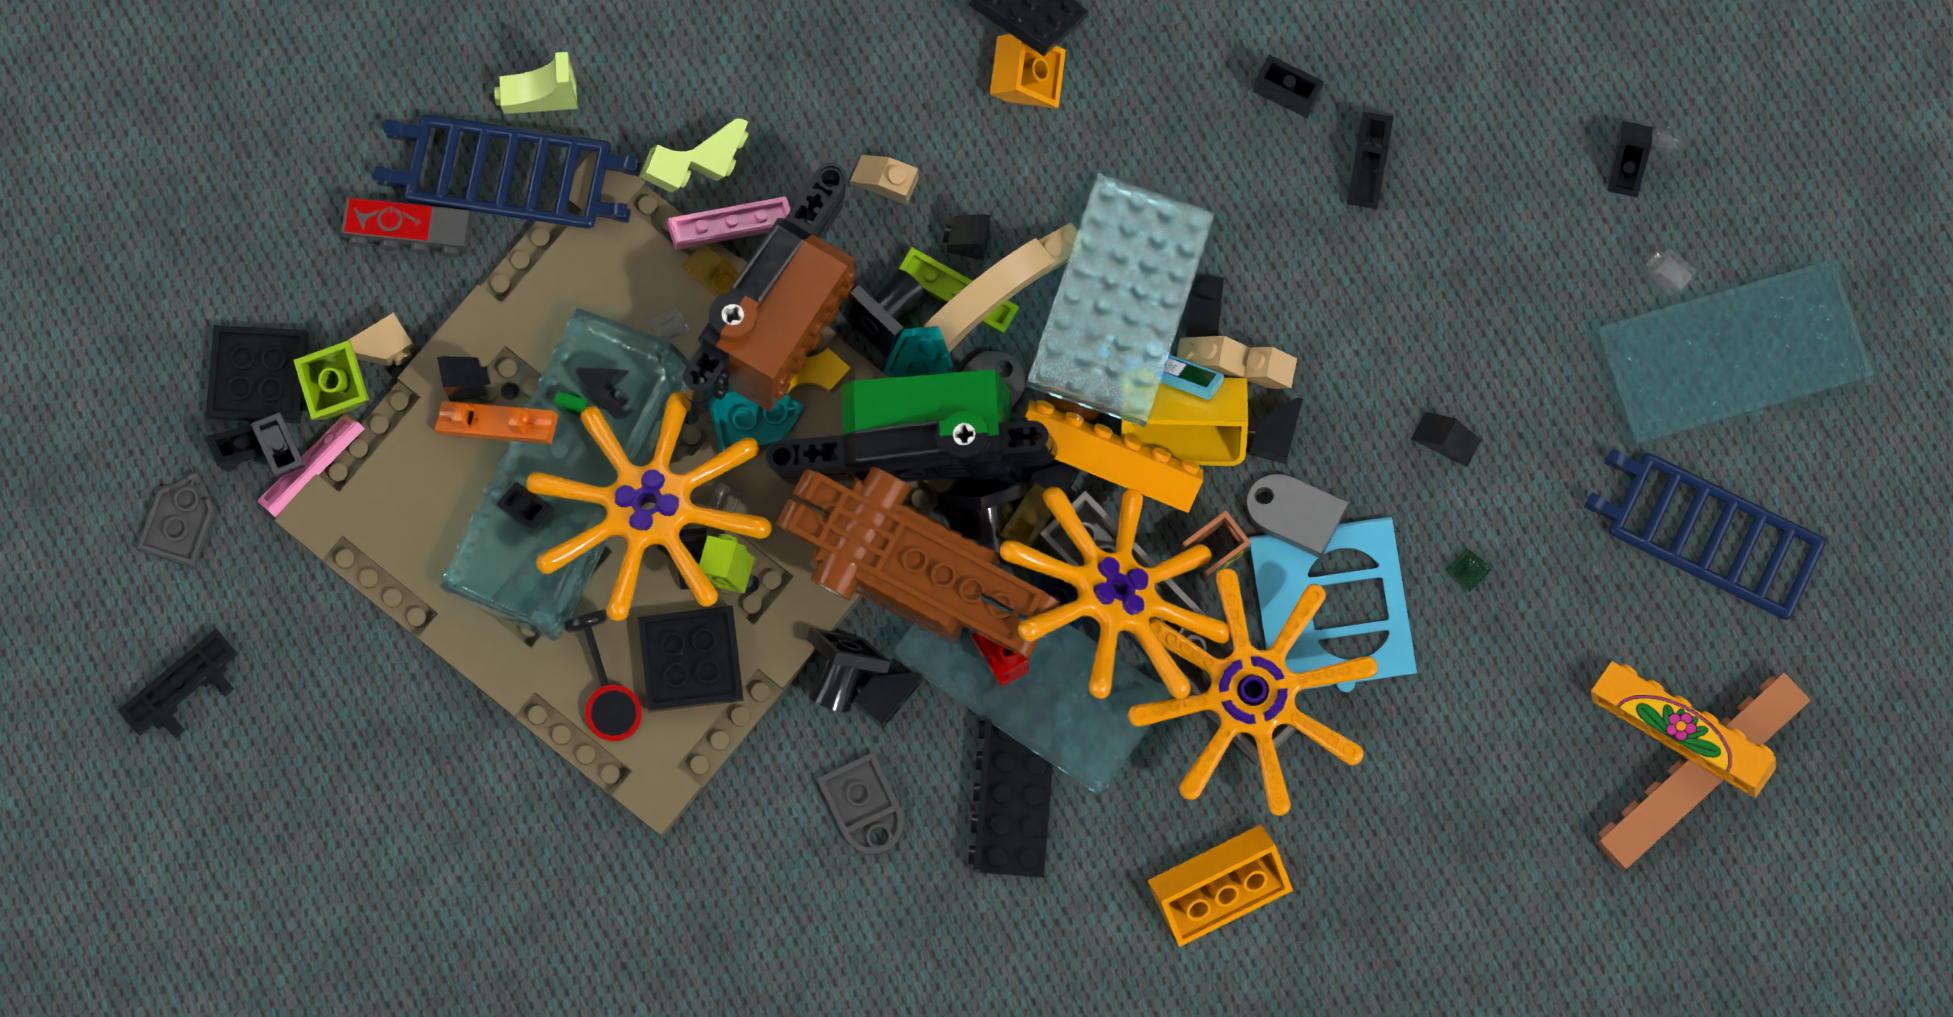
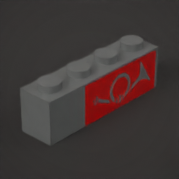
M346 197L341 234L345 241H349V245L355 247H367V243L379 244L381 249L396 251L398 246L410 247L411 252L418 254H428L429 250L441 251L443 256L459 257V253H468L472 216L469 210Z

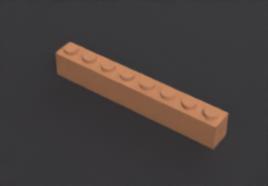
M1785 672L1778 679L1774 675L1770 676L1759 687L1763 692L1755 700L1751 696L1747 697L1736 707L1740 713L1732 721L1727 716L1719 724L1727 729L1733 727L1746 736V740L1756 746L1757 744H1764L1811 701ZM1680 758L1667 770L1671 776L1664 783L1657 779L1644 791L1648 797L1641 804L1634 800L1621 812L1625 818L1619 824L1615 825L1611 821L1598 833L1602 839L1596 845L1621 872H1624L1715 789L1723 779L1691 760L1685 762Z

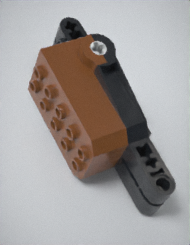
M826 163L816 171L786 218H777L730 291L718 296L712 302L709 310V322L698 337L701 346L683 373L682 399L688 411L695 414H702L708 411L717 398L719 400L724 398L730 388L771 412L777 402L782 400L787 393L794 376L798 375L807 360L806 357L811 350L818 346L823 336L822 333L836 318L843 301L848 299L850 292L855 287V284L852 283L857 274L854 271L855 259L822 240L844 205L847 179L846 172L840 165Z

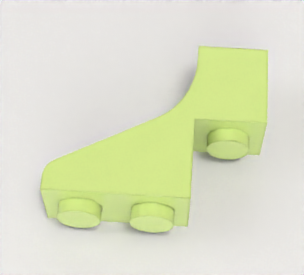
M737 118L690 151H673L656 145L650 150L639 177L672 193L680 187L684 188L691 175V171L688 168L716 181L724 178L725 175L729 176L736 164V160L733 159L737 148L741 149L747 139L748 132L745 131L748 122Z

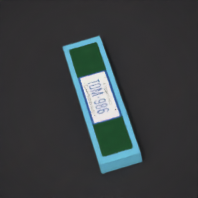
M1114 334L1109 337L1098 351L1099 361L1207 400L1212 398L1224 380V374Z

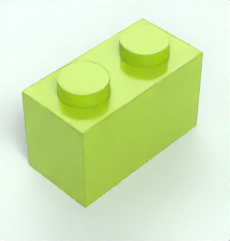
M719 534L718 538L707 536L699 567L714 587L745 594L755 558L746 551V546L737 542L738 539L727 534Z

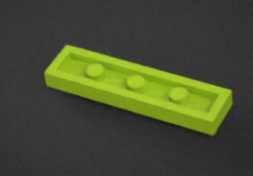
M911 247L899 269L912 275L926 293L946 304L973 282L971 279ZM1007 300L980 323L1004 336L1017 315L1019 306Z

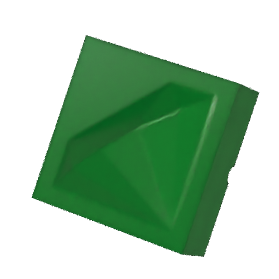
M557 392L554 401L558 411L579 417L581 412L590 406L588 400L582 399L574 392Z

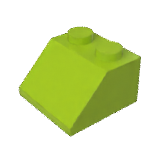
M351 340L293 360L311 420L333 418L353 411L369 401Z

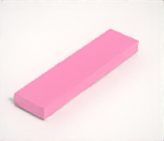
M785 196L668 218L667 225L675 250L768 233L777 218L785 219L791 209Z
M345 413L301 456L304 467L281 476L258 499L259 504L276 518L315 474L319 475L364 430L361 424Z

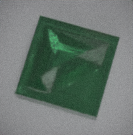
M1467 548L1445 570L1452 579L1470 592L1491 571L1489 564Z

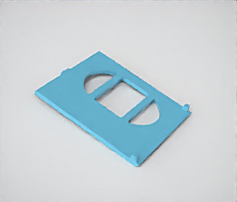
M1391 516L1339 524L1324 554L1337 549H1353L1365 553L1378 564V568L1308 577V572L1315 561L1319 559L1318 557L1268 534L1249 537L1266 649H1269L1274 644L1308 585L1318 584L1326 586L1381 578L1383 582L1388 620L1315 630L1312 617L1285 657V663L1289 670L1301 673L1348 661L1328 653L1319 645V640L1388 631L1389 636L1383 646L1370 655V657L1376 660L1378 665L1377 673L1373 677L1312 688L1336 685L1339 691L1350 692L1354 689L1356 682L1417 673Z

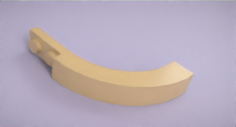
M1072 223L1063 226L1040 240L1035 238L1013 251L976 278L943 306L923 327L939 326L950 353L973 328L1009 298L1047 273L1078 257L1090 245Z

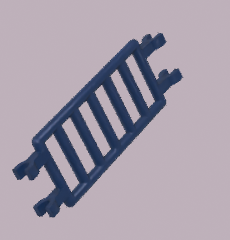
M430 114L421 116L419 126L407 125L392 120H386L384 133L388 134V138L415 141L408 173L375 166L373 178L378 180V185L404 187L403 197L408 202L585 229L594 227L596 217L629 223L631 210L627 209L628 205L624 203L600 202L606 170L639 177L641 164L637 163V157L610 155L611 144L608 141ZM431 127L448 130L434 193L417 191ZM461 132L478 134L464 198L447 195ZM490 136L508 139L494 202L476 200ZM520 140L538 143L524 207L506 204ZM550 145L567 147L554 211L536 209ZM580 149L597 152L584 216L566 213Z

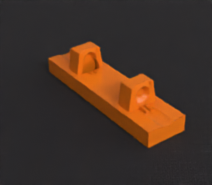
M442 401L435 431L440 435L552 444L559 415L554 410ZM473 414V418H472V421H471V425H469L470 419H471V415Z

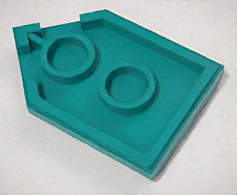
M932 326L902 330L883 373L888 377H908L951 372L953 363L940 327Z
M733 390L728 391L722 400L717 398L710 408L719 451L722 452L745 437L754 438L758 442L759 448L784 440L806 408V405L785 394L783 399L779 400L773 410L769 412Z

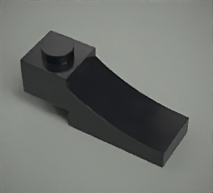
M1363 109L1347 199V204L1378 209L1394 115L1391 113Z

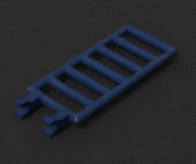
M1614 448L1612 449L1604 464L1633 476L1629 488L1619 507L1592 492L1584 508L1612 520L1609 533L1613 537L1783 620H1789L1792 617L1826 544L1824 537L1652 453H1646L1639 463L1627 457L1624 453ZM1654 468L1669 475L1640 536L1623 527L1651 469ZM1681 481L1697 489V492L1668 550L1652 542ZM1710 495L1726 504L1698 563H1695L1681 556V553ZM1738 509L1753 516L1754 519L1727 576L1724 577L1709 570ZM1765 523L1782 530V534L1755 591H1752L1738 584V580ZM1796 537L1811 546L1784 604L1781 605L1767 598L1766 595L1793 538Z

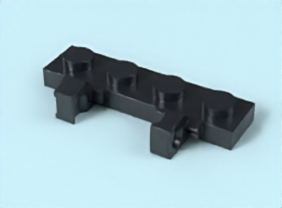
M216 628L118 709V711L139 736L154 725L157 730L165 726L177 738L185 729L173 716L179 710L176 706L202 684L207 687L213 683L224 697L231 693L234 688L224 677L229 672L225 665L236 657L238 653Z

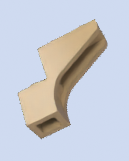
M1227 336L1180 338L1176 355L1180 359L1222 373L1224 377L1247 378L1249 382L1270 389L1291 388L1297 358L1274 347L1249 348Z

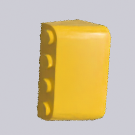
M1122 375L1121 437L1126 435L1132 436L1140 440L1143 446L1154 449V447L1164 449L1175 459L1180 461L1188 459L1202 466H1235L1244 461L1248 433L1247 378H1224L1222 385L1210 400L1140 375Z

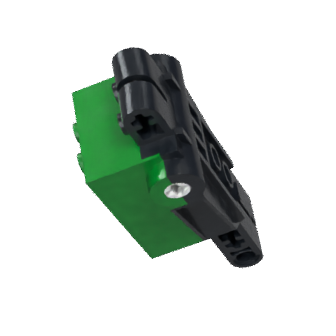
M995 369L850 381L841 386L843 435L776 441L768 447L765 458L769 467L788 484H797L806 468L820 473L833 481H853L857 477L864 482L871 467L883 470L903 482L969 478L976 483L988 484L995 482L1003 474H1009L1010 471H1014V467L1049 464L1055 459L1058 447L1048 429L1041 422L1028 421L1027 417H1012L1011 391Z

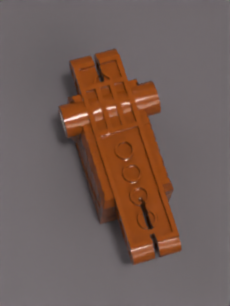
M871 467L864 482L855 477L848 489L820 473L805 469L792 494L827 515L824 517L820 513L807 508V506L789 499L775 525L816 548L810 559V563L815 569L810 579L812 582L848 601L853 593H856L954 646L966 627L1013 653L1030 659L1040 638L1031 642L1022 639L1018 633V626L1022 622L1020 618L1028 619L1058 607L1060 603L1058 600L998 568L1000 561L997 551L988 546H982L977 541L969 539L958 531L952 530L931 517L916 511V509L903 504L910 487L891 474L876 467ZM983 596L991 600L992 602L1008 609L1012 612V614L1010 615L1008 612L1006 613L1000 610L999 608L993 606L989 602L987 603L983 601L981 597Z

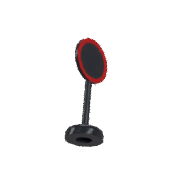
M603 609L564 621L563 626L565 631L569 633L585 631L602 687L596 690L588 699L585 709L586 722L590 730L600 739L611 742L622 741L631 736L639 727L642 718V708L636 694L627 687L617 684L609 685L592 630V627L606 622L607 613Z

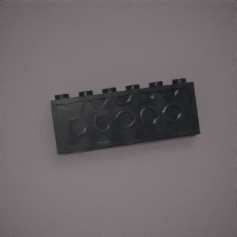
M989 681L988 689H982L981 708L987 709L986 720L979 721L978 739H984L983 751H977L976 770H982L981 783H974L973 801L979 802L978 814H972L971 833H976V846H969L968 864L974 865V873L1044 878L1059 689L1005 685L1000 688L999 684H995V681Z

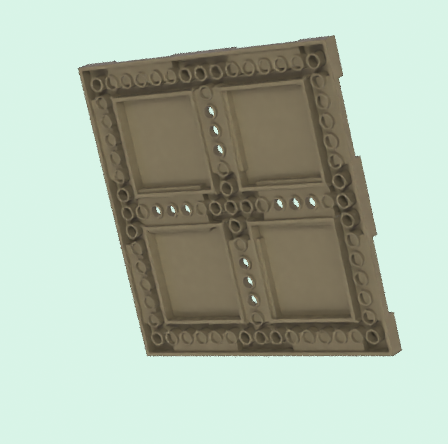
M592 151L575 171L566 211L568 214L584 216L597 152ZM606 170L600 202L627 204V209L631 210L629 223L596 217L594 227L585 229L536 221L481 286L477 284L397 377L398 382L361 424L364 430L319 475L315 474L274 521L297 542L647 827L663 838L818 650L806 640L809 629L815 628L834 632L862 596L853 593L848 601L823 589L810 580L815 571L810 563V559L816 548L783 531L775 523L789 499L807 506V508L820 513L824 517L827 514L795 497L792 492L797 484H788L783 481L769 467L765 458L769 446L759 448V452L755 457L692 490L690 500L698 507L764 517L771 522L770 534L764 539H758L697 523H689L681 528V530L706 528L707 536L717 538L719 534L736 537L738 539L737 542L746 546V551L755 558L750 576H754L759 580L758 590L752 593L745 591V594L714 587L718 593L716 602L708 607L701 606L690 589L681 590L678 568L667 549L660 544L648 546L642 555L628 616L622 621H614L607 616L606 622L592 627L609 685L617 684L627 687L636 694L642 708L641 722L637 730L622 741L611 742L600 739L590 730L586 722L585 709L588 699L596 690L602 687L585 631L569 633L565 631L563 622L599 610H607L608 602L627 550V542L620 536H611L578 556V562L574 567L567 568L563 566L551 574H543L536 566L538 556L601 523L606 517L605 507L598 503L536 494L554 507V514L533 537L521 524L503 513L496 504L516 481L526 487V480L533 472H542L599 487L610 486L616 481L617 471L585 428L580 417L558 411L554 403L557 392H574L582 399L588 400L590 406L597 407L605 417L629 461L636 466L649 464L655 454L668 398L674 392H683V373L701 346L698 337L709 322V310L712 302L718 296L730 291L748 264L741 257L740 259L718 242L675 250L667 221L668 218L682 216L683 214L647 187L645 181L640 177ZM556 199L546 210L554 211ZM828 326L822 333L823 336L818 346L811 350L807 357L815 356L829 348L851 367V371L830 393L823 388L813 385L800 386L787 393L788 396L806 405V408L784 440L843 435L841 386L853 380L883 379L888 377L841 340L837 333ZM442 356L478 357L482 367H488L491 384L486 385L487 395L455 402L527 408L530 404L537 403L543 407V410H554L559 415L557 422L564 423L567 426L566 434L562 438L553 437L552 444L438 434L435 431V426L439 417L441 402H450L443 389L437 358ZM579 367L630 370L614 388L621 389L629 398L627 404L633 411L625 419H614L574 371ZM509 384H514L519 388V395L513 400H507L502 396L503 388ZM710 409L699 414V419L695 424L687 425L683 422L669 462L670 470L673 473H688L720 453ZM473 414L471 415V419H470L469 425H471V421H472V418H473ZM961 478L904 482L910 487V490L903 504L930 516L939 505L938 493L952 489ZM844 480L835 482L849 489L853 481ZM646 503L642 506V509H651L655 506V503ZM547 575H553L558 579L557 588L550 592L544 591L540 586L541 580ZM527 599H533L538 604L536 613L530 616H526L520 611L522 602ZM733 606L744 701L649 713L638 617Z

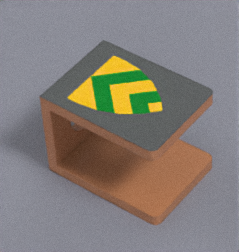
M1224 511L1185 540L1181 546V552L1197 545L1222 525L1225 526L1240 545L1205 571L1203 580L1206 583L1215 577L1220 570L1227 568L1247 553L1251 547V541L1227 511Z

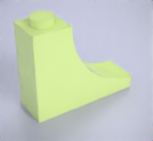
M568 52L555 53L553 61L539 69L516 75L499 76L500 87H495L496 105H501L504 114L578 109L576 78Z

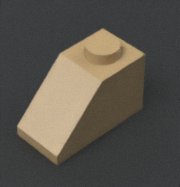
M861 155L850 183L907 206L919 178L918 168L890 157Z
M394 313L349 339L352 342L356 359L391 366L394 363L396 365L406 363L412 358L413 355L411 353L416 350Z

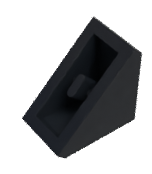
M1429 412L1424 413L1411 438L1413 441L1465 467H1468L1481 441L1458 419Z

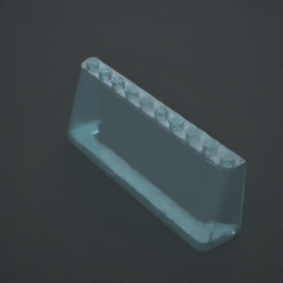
M576 309L574 315L570 317L566 324V331L560 344L556 345L553 350L552 360L547 370L540 376L538 388L533 398L525 407L554 410L559 415L552 444L511 441L505 455L498 462L497 472L492 482L484 490L483 500L478 510L473 513L470 519V526L464 539L456 547V555L450 567L443 573L442 583L439 588L454 597L552 641H556L561 637L565 630L563 622L570 620L609 538L551 574H543L538 570L536 566L537 558L543 552L601 523L606 517V509L598 503L536 494L554 507V514L533 537L521 524L503 513L496 504L516 481L526 487V480L533 472H542L599 487L610 486L616 481L617 471L585 428L580 417L558 411L554 403L557 392H574L582 399L588 400L590 406L597 407L605 417L629 461L633 465L644 466L659 437L668 398L672 393L681 391L683 387V373L689 364V360L672 342L583 309ZM579 367L630 370L614 388L621 389L629 398L627 404L633 411L625 419H614L574 371Z

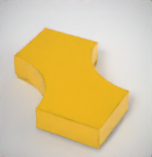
M826 348L815 356L806 357L807 360L804 367L790 382L787 393H790L794 388L805 385L818 386L830 393L851 371V367L829 348Z

